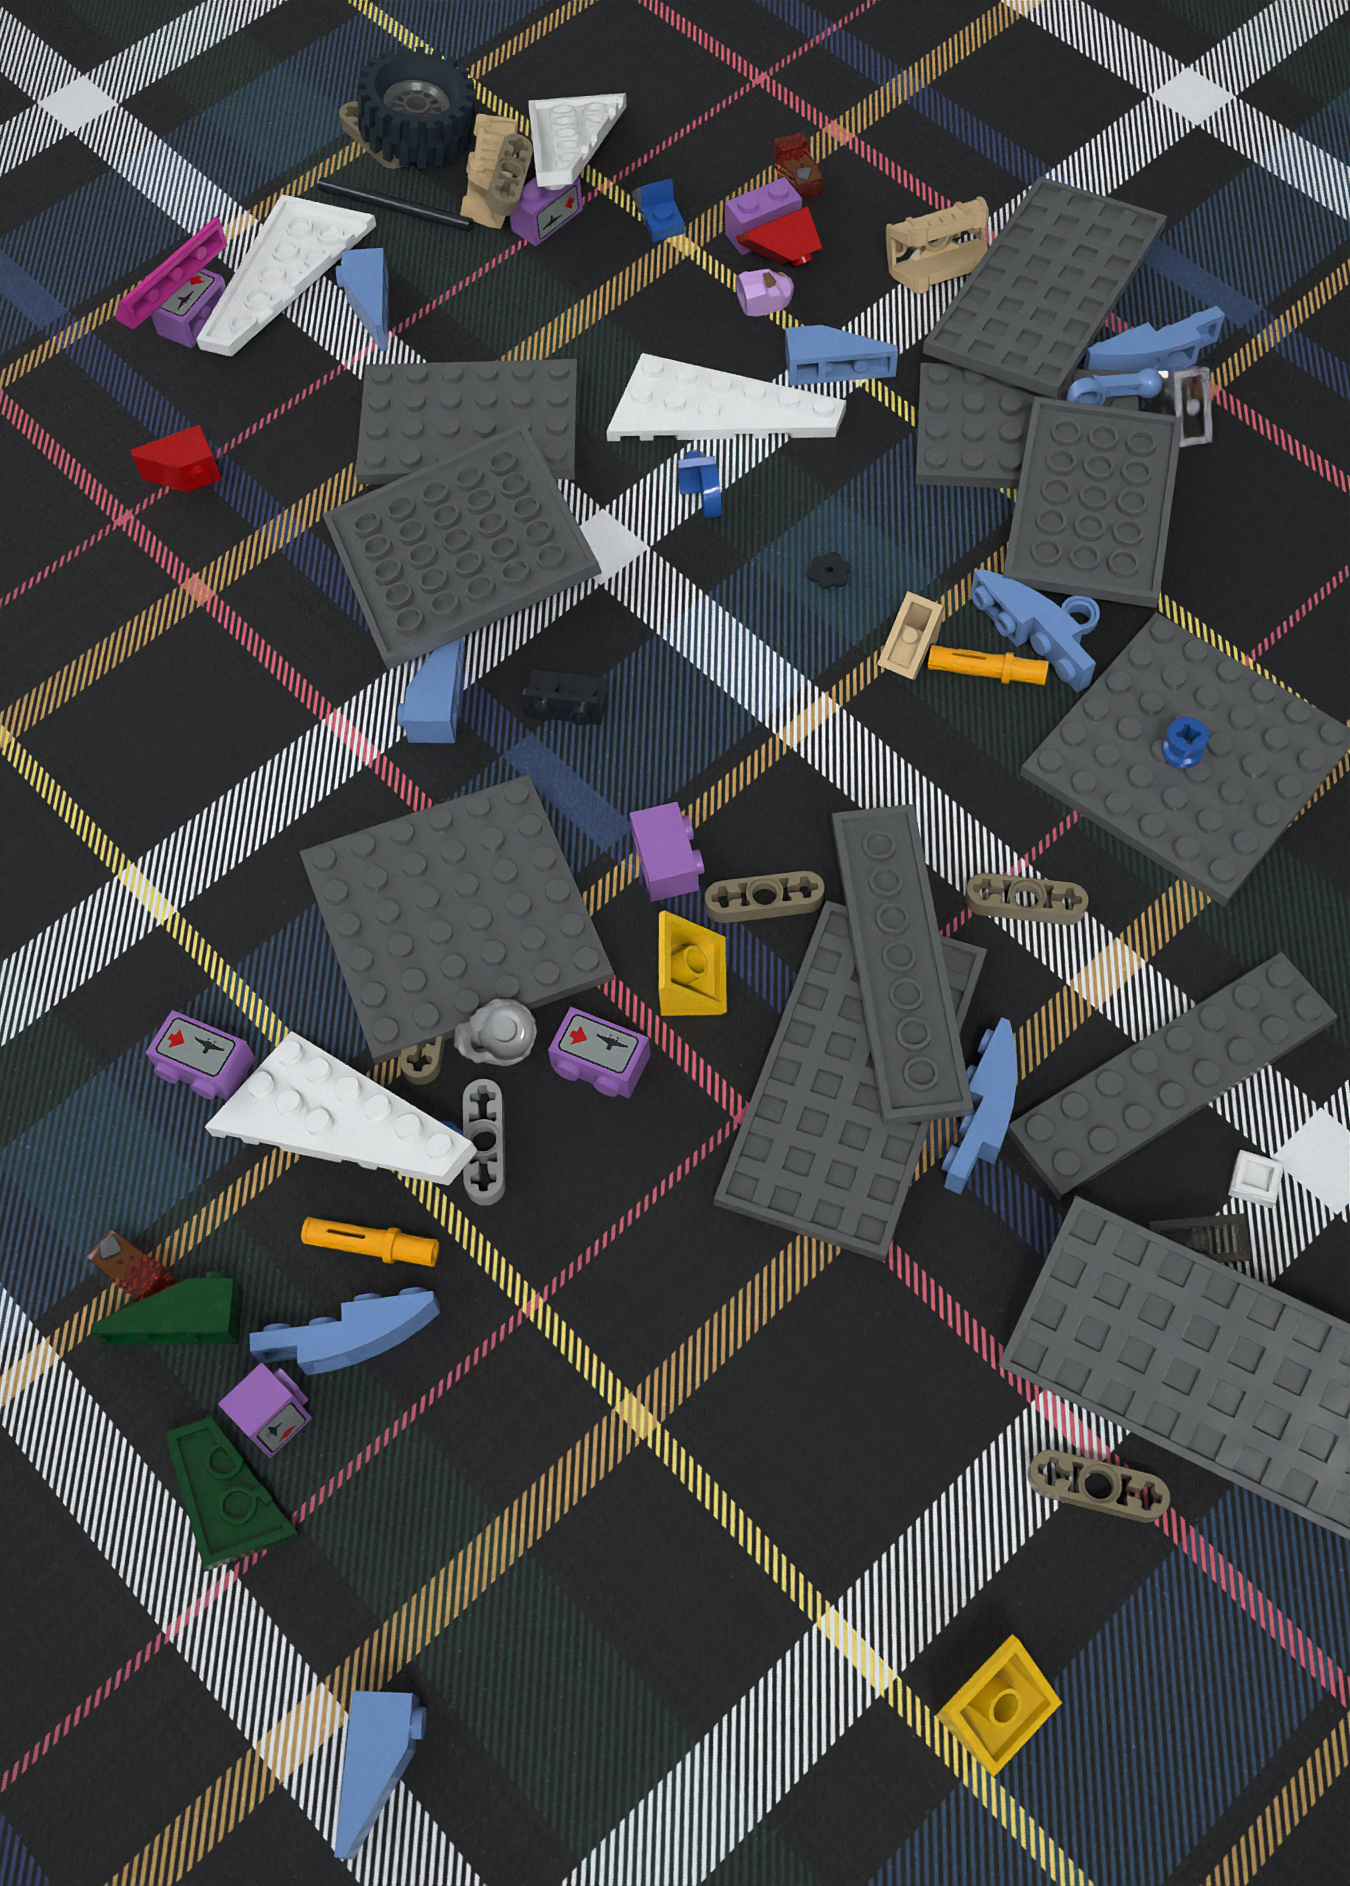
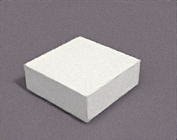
M1240 1150L1236 1158L1228 1195L1273 1208L1276 1204L1285 1163Z

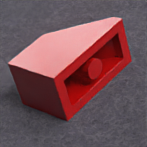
M808 207L796 210L735 236L737 242L778 264L792 261L793 267L812 260L811 252L822 248Z
M199 425L130 450L142 480L185 492H190L222 480L212 451Z

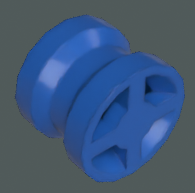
M1182 717L1173 721L1168 728L1167 737L1162 745L1164 759L1176 768L1187 769L1197 765L1203 756L1204 748L1209 740L1207 727L1201 721L1191 717ZM1185 739L1190 740L1192 744H1188Z

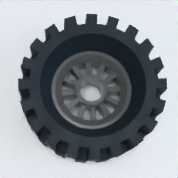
M407 46L398 47L397 54H393L390 49L382 51L381 60L376 56L369 59V67L364 65L360 71V77H358V128L361 131L362 140L364 143L369 142V149L373 153L377 154L382 150L383 159L390 163L395 155V158L399 159V166L408 167L409 162H416L417 169H426V162H433L435 167L443 166L444 158L453 162L458 159V151L463 154L466 152L468 142L471 143L473 138L475 90L473 78H468V70L464 66L457 68V60L449 56L444 60L442 59V52L433 50L432 54L425 53V47L416 46V52H408Z

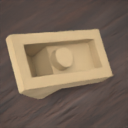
M907 591L877 665L915 680L930 644L937 643L945 606Z

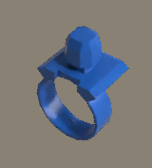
M690 450L685 455V459L678 460L680 495L701 492L704 519L719 518L722 516V505L715 456L705 457V454L700 450Z

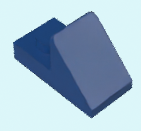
M672 178L644 185L631 191L634 203L653 242L685 234L684 220L674 202Z

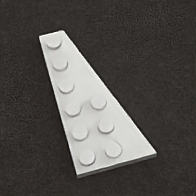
M626 93L528 101L537 187L544 186L548 190H558L564 188L565 185L574 183L627 107Z
M281 194L198 335L197 342L199 348L232 357L342 257L343 250H350L376 227L374 215Z
M642 353L606 431L607 441H620V436H640V441L654 440V435H674L677 440L734 439V434H754V439L767 438L768 433H788L792 438L836 437L846 411V400Z
M292 1031L205 1126L208 1132L216 1137L225 1138L226 1135L238 1137L245 1143L254 1145L262 1142L279 1146L283 1151L340 1163L342 1159L359 1163L361 1167L376 1170L377 1167L398 1171L402 1176L444 1185H450L477 1152L476 1147L470 1140Z

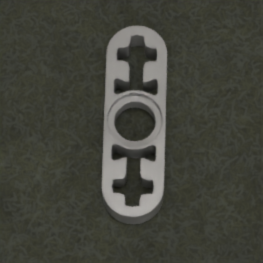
M479 1079L470 1083L463 1093V1137L472 1142L477 1134L490 1132L496 1136V1143L488 1151L477 1150L476 1154L463 1168V1181L467 1194L473 1202L479 1205H491L503 1196L506 1188L504 1099L499 1086L495 1082L488 1079ZM487 1093L491 1100L487 1103L488 1119H481V1113L477 1101H480L481 1094ZM480 1164H488V1173L491 1181H493V1183L488 1185L487 1191H480L478 1184H474L481 1182Z

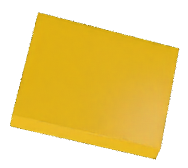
M665 910L659 913V998L661 1016L722 1015L727 1012L726 937Z
M1011 1635L949 1700L936 1717L984 1769L994 1777L1062 1702L1019 1639Z

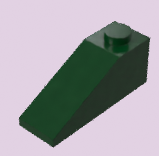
M207 1272L203 1275V1278H187L92 1323L90 1333L104 1346L239 1344L244 1291L229 1274Z

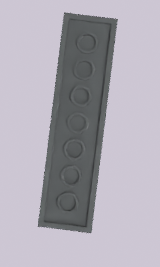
M914 804L832 813L831 822L883 1124L892 1125L972 1115L971 1093Z
M1280 952L1008 1124L1006 1132L1060 1201L1332 1025L1338 1015L1287 957Z

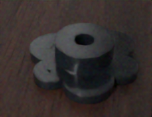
M829 552L824 557L815 556L812 559V566L807 570V577L813 582H819V586L823 589H828L832 585L842 587L848 582L847 573L850 571V564L842 561L841 555L837 552Z

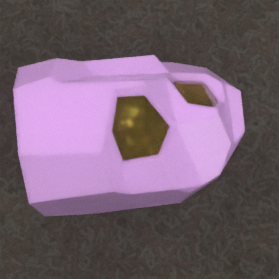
M763 269L752 272L745 271L736 276L738 301L747 316H762L781 311L789 305L794 292L793 282L791 278L782 272L775 273L770 269Z

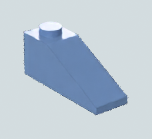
M384 249L343 250L341 266H336L338 287H344L347 302L381 351H388L389 272Z
M824 325L786 328L785 357L789 385L896 377L897 345Z
M463 637L434 649L407 686L405 703H399L397 718L399 727H404L408 743H455L465 656Z
M352 1692L335 1858L355 1859L413 1757L416 1739L424 1738L426 1707H419L420 1698L413 1693Z

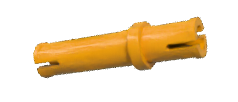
M931 645L928 670H942L965 675L1001 679V683L1009 684V680L1045 686L1049 661L1014 657V653L1006 652V655H996Z
M307 1217L301 1233V1240L304 1244L381 1257L384 1263L394 1264L398 1260L434 1267L439 1252V1242L437 1239L401 1233V1229L390 1227L388 1230H379Z

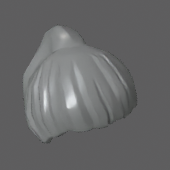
M494 999L482 1008L477 1009L476 1013L470 1017L469 1022L457 1024L454 1035V1047L459 1050L461 1055L472 1059L475 1063L484 1061L501 1066L513 1065L530 1054L538 1031L535 1023L536 1020L524 1004L513 999Z

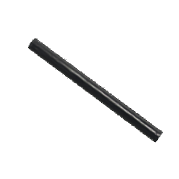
M320 177L318 181V189L324 192L468 232L473 228L474 220L470 217L326 177Z

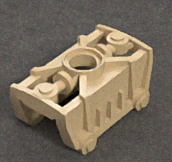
M478 114L476 116L474 135L477 136L475 152H470L466 168L469 179L467 195L463 197L460 215L473 218L475 222L487 227L501 229L505 216L498 215L488 208L486 196L503 140L508 134H517V120L485 114ZM513 151L511 157H515V158L518 159V157H517V155H516L517 152H516V151ZM505 170L502 171L503 174H505V175L508 176V177H511V178H516V177H517V176H516L515 174H513L512 172L505 171ZM501 190L500 196L506 198L508 192Z
M978 196L976 200L964 204L956 202L951 208L915 219L907 217L905 222L895 225L887 224V257L891 276L912 289L913 292L922 294L930 289V285L972 273L988 250L984 239L985 226H987L989 221V212L985 199ZM965 230L971 234L976 233L977 236L976 239L960 244L952 240L960 237L961 232ZM912 247L914 253L908 260L896 263V257L903 256L907 248Z

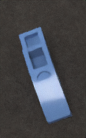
M1214 306L1203 312H1196L1189 318L1173 325H1166L1157 332L1149 323L1134 329H1127L1120 335L1104 342H1097L1090 348H1087L1083 369L1139 372L1145 368H1152L1162 375L1196 363L1200 348L1218 340L1225 314L1218 306Z
M981 568L974 572L970 595L972 601L979 610H984L994 621L1001 635L1007 636L1016 647L1030 640L1036 653L1044 656L1053 665L1058 677L1062 681L1068 682L1077 693L1090 686L1096 662L1079 645L1083 628L1068 613L1039 592L1016 580L1003 578L1001 574Z
M1002 1017L996 1030L987 1029L981 1040L977 1052L982 1054L983 1057L978 1067L970 1064L966 1072L973 1112L972 1115L965 1116L959 1132L965 1134L960 1148L952 1145L942 1165V1170L948 1172L944 1187L960 1195L978 1157L995 1164L1004 1141L1014 1105L1017 1084L1015 1041L1010 1021Z
M420 1287L403 1289L399 1292L398 1296L383 1298L379 1294H362L354 1297L353 1302L341 1303L342 1321L337 1322L335 1318L323 1317L311 1320L308 1326L291 1328L289 1324H271L265 1326L263 1332L250 1333V1352L259 1363L297 1359V1364L306 1375L333 1371L357 1364L398 1345L440 1313V1307L434 1292H427L426 1289Z

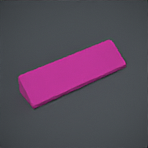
M215 216L120 300L115 315L117 321L134 330L226 248L228 244L220 218Z

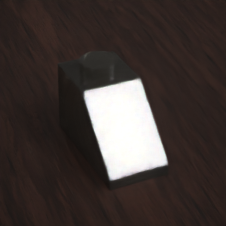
M1188 366L1159 371L1163 378V386L1160 391L1162 413L1164 415L1183 417L1179 447L1213 442L1209 366Z
M1245 1213L1149 1222L1151 1231L1221 1264L1231 1265L1251 1261Z

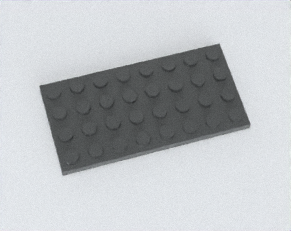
M1039 176L925 339L923 353L1057 399L1085 355L1087 348L1092 344L1164 230L1167 216Z
M826 900L715 1194L714 1205L885 1262L931 1120L892 1125L883 1124L846 906ZM940 935L960 1036L987 949Z
M1076 1196L998 1366L1350 1540V1323Z

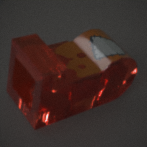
M800 132L775 139L774 168L780 178L785 177L802 199L822 194L823 182L818 166L814 164V160L807 149V139L804 133Z
M111 1228L85 1255L91 1263L107 1275L112 1283L135 1302H139L173 1286L176 1282L164 1266L152 1257L147 1256ZM157 1281L155 1288L151 1292L145 1294L151 1288V1286Z

